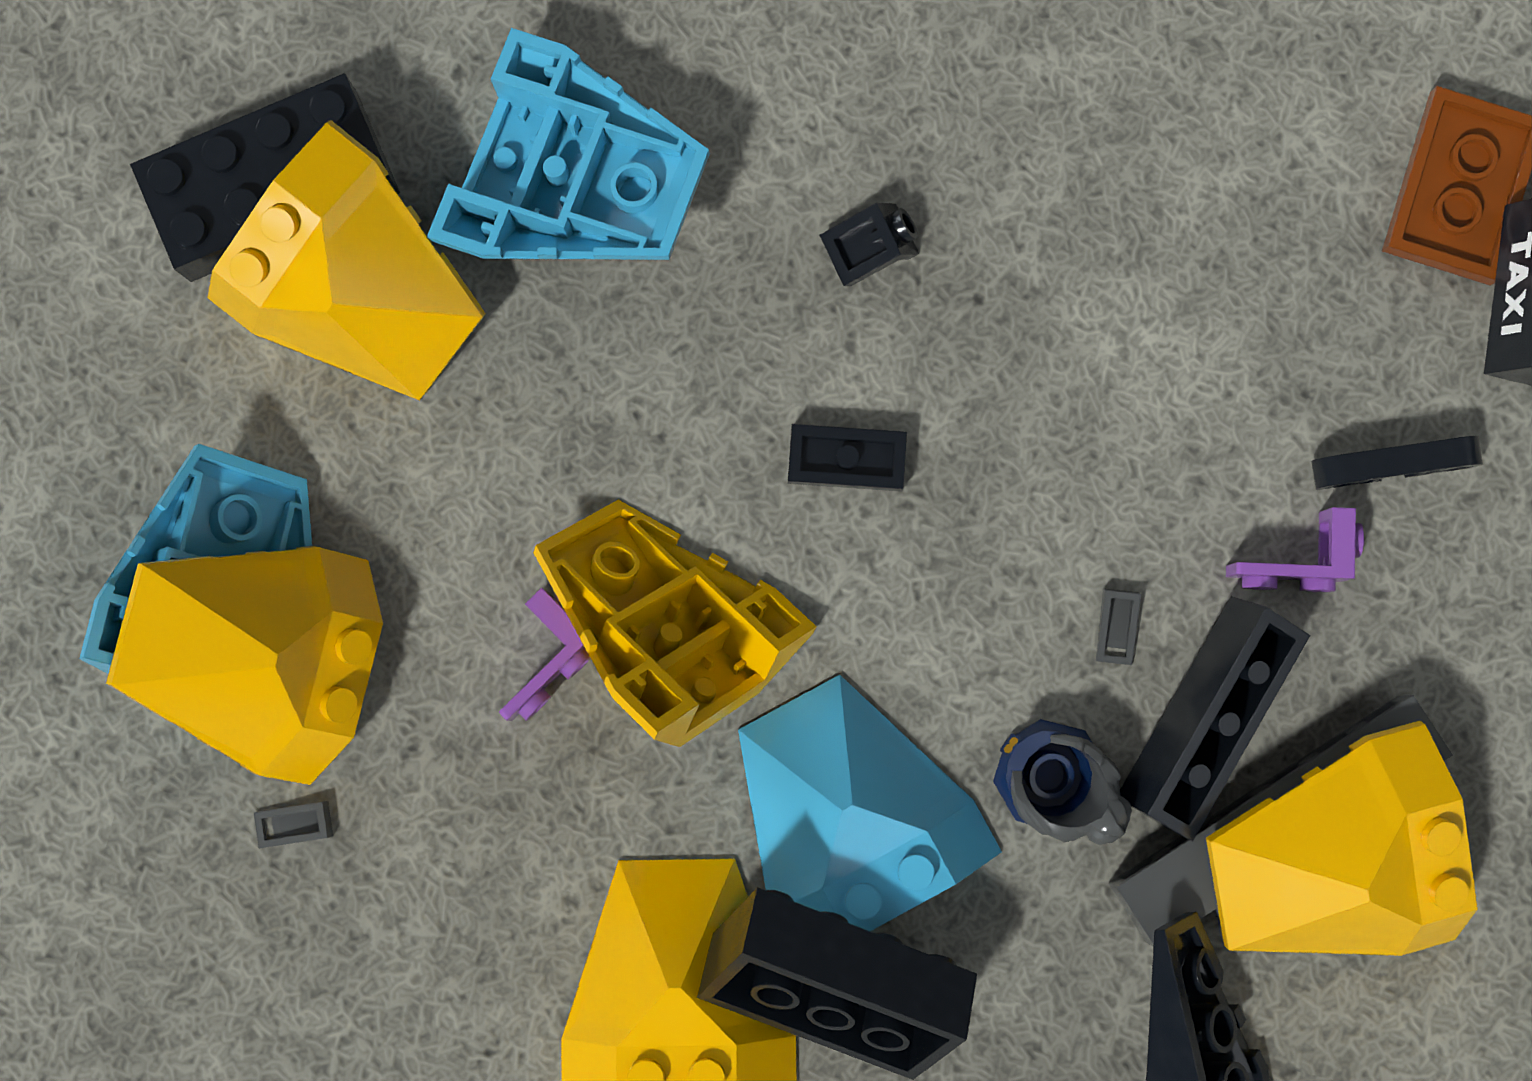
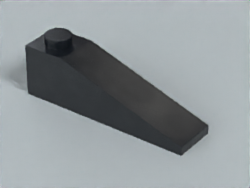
M1186 912L1154 930L1146 1081H1270L1267 1064L1260 1049H1249L1240 1030L1246 1021L1240 1005L1229 1004L1223 993L1221 984L1223 982L1224 970L1197 912Z

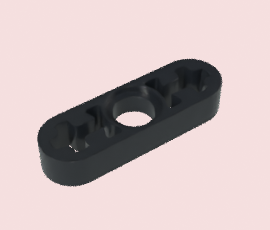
M1465 436L1328 456L1312 460L1311 464L1316 490L1379 482L1384 478L1404 475L1407 478L1468 469L1483 465L1478 436Z

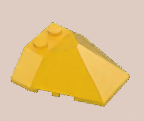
M330 120L325 123L269 185L213 268L207 298L254 335L420 401L486 313L444 252L439 254L419 226L422 220L411 205L406 207L386 178L389 173L379 158Z
M618 499L535 546L533 553L611 697L654 740L681 747L758 695L812 636L817 626L775 587L762 580H759L755 586L725 570L729 561L714 553L710 555L707 561L678 546L677 543L680 540L681 534Z
M317 546L296 547L293 550L246 552L243 555L206 556L138 563L106 684L165 720L176 724L197 737L196 739L220 751L256 775L311 785L350 743L356 732L383 626L369 561Z
M1416 721L1363 736L1349 745L1351 752L1323 770L1318 766L1301 776L1304 781L1280 798L1274 801L1271 797H1268L1206 837L1223 942L1229 951L1402 956L1456 940L1478 910L1465 812L1461 794L1426 724Z
M735 858L618 860L561 1038L562 1081H797L796 1035L697 998L713 933L748 897Z

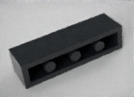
M1231 596L1122 785L1120 795L1135 810L1193 842L1311 635L1266 606Z

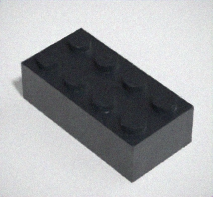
M345 73L130 164L175 271L190 282L212 274L213 268L272 181L325 123L330 120L379 158L389 173L386 176L387 180L396 193H400L359 95Z
M757 887L713 933L697 998L914 1080L967 1040L977 973L957 966L949 957L938 954H926L903 945L902 941L893 935L873 933L848 923L845 917L837 913L819 912L794 902L784 892L764 890Z

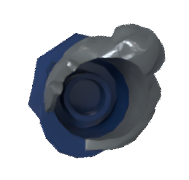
M1040 719L1016 735L1014 733L1011 734L1005 741L1004 745L1000 748L1002 754L993 782L1016 821L1026 823L1040 834L1049 835L1062 842L1074 841L1087 835L1090 841L1097 845L1113 843L1126 833L1132 809L1130 803L1120 795V772L1115 763L1093 744L1085 730Z

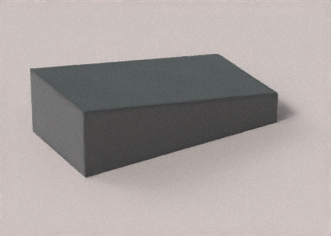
M1103 588L1096 661L1132 665L1141 593ZM1105 647L1126 649L1125 657L1106 655Z
M329 801L254 812L259 849L333 837ZM271 817L274 839L267 840L264 818Z

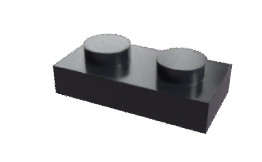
M792 424L788 484L902 492L904 489L907 432Z

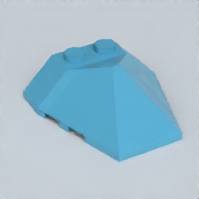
M511 28L491 77L498 100L462 188L451 184L447 185L427 238L432 242L483 259L670 260L709 158V149L653 108L647 109L625 93L620 84L609 76L603 77L581 61L580 55L566 45Z
M202 444L195 445L96 596L79 659L109 674L138 563L206 556L223 557L243 555L246 552H273L312 546L307 479Z
M841 675L828 680L738 729L766 890L784 892L794 902L819 912L837 913L845 917L848 923L872 931L956 885L1002 852L975 801Z

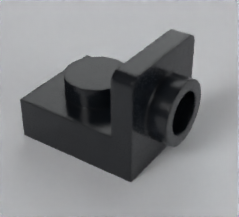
M875 203L819 235L843 286H852L898 260H909L919 255L913 241L918 238L913 220L903 208L898 209L897 205L892 203Z

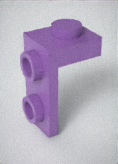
M1332 507L1319 512L1318 565L1236 562L1226 566V577L1242 578V589L1275 590L1277 589L1278 579L1300 580V591L1335 592L1336 582L1355 579V558H1359L1363 551L1364 531L1362 524L1356 523V508Z
M543 588L538 590L525 605L553 632L565 647L498 712L506 721H513L519 714L525 721L529 720L551 698L545 691V688L561 673L569 680L591 659L557 595L553 597Z

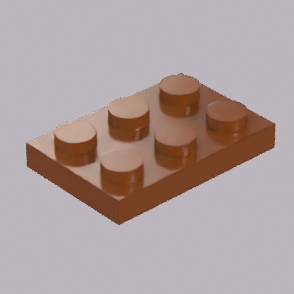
M1436 86L1429 93L1382 252L1490 286L1495 284L1504 206L1523 201L1532 171V115Z

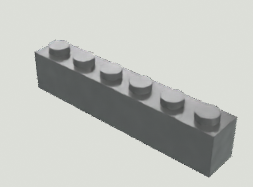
M1414 695L1395 697L1204 821L1193 842L1180 836L1110 881L1108 884L1145 942L1153 946L1154 930L1186 912H1197L1200 919L1211 912L1214 913L1215 917H1219L1206 837L1268 797H1271L1274 801L1303 783L1304 781L1301 776L1318 766L1323 770L1351 752L1349 745L1363 736L1421 721L1426 724L1443 760L1445 761L1453 756Z

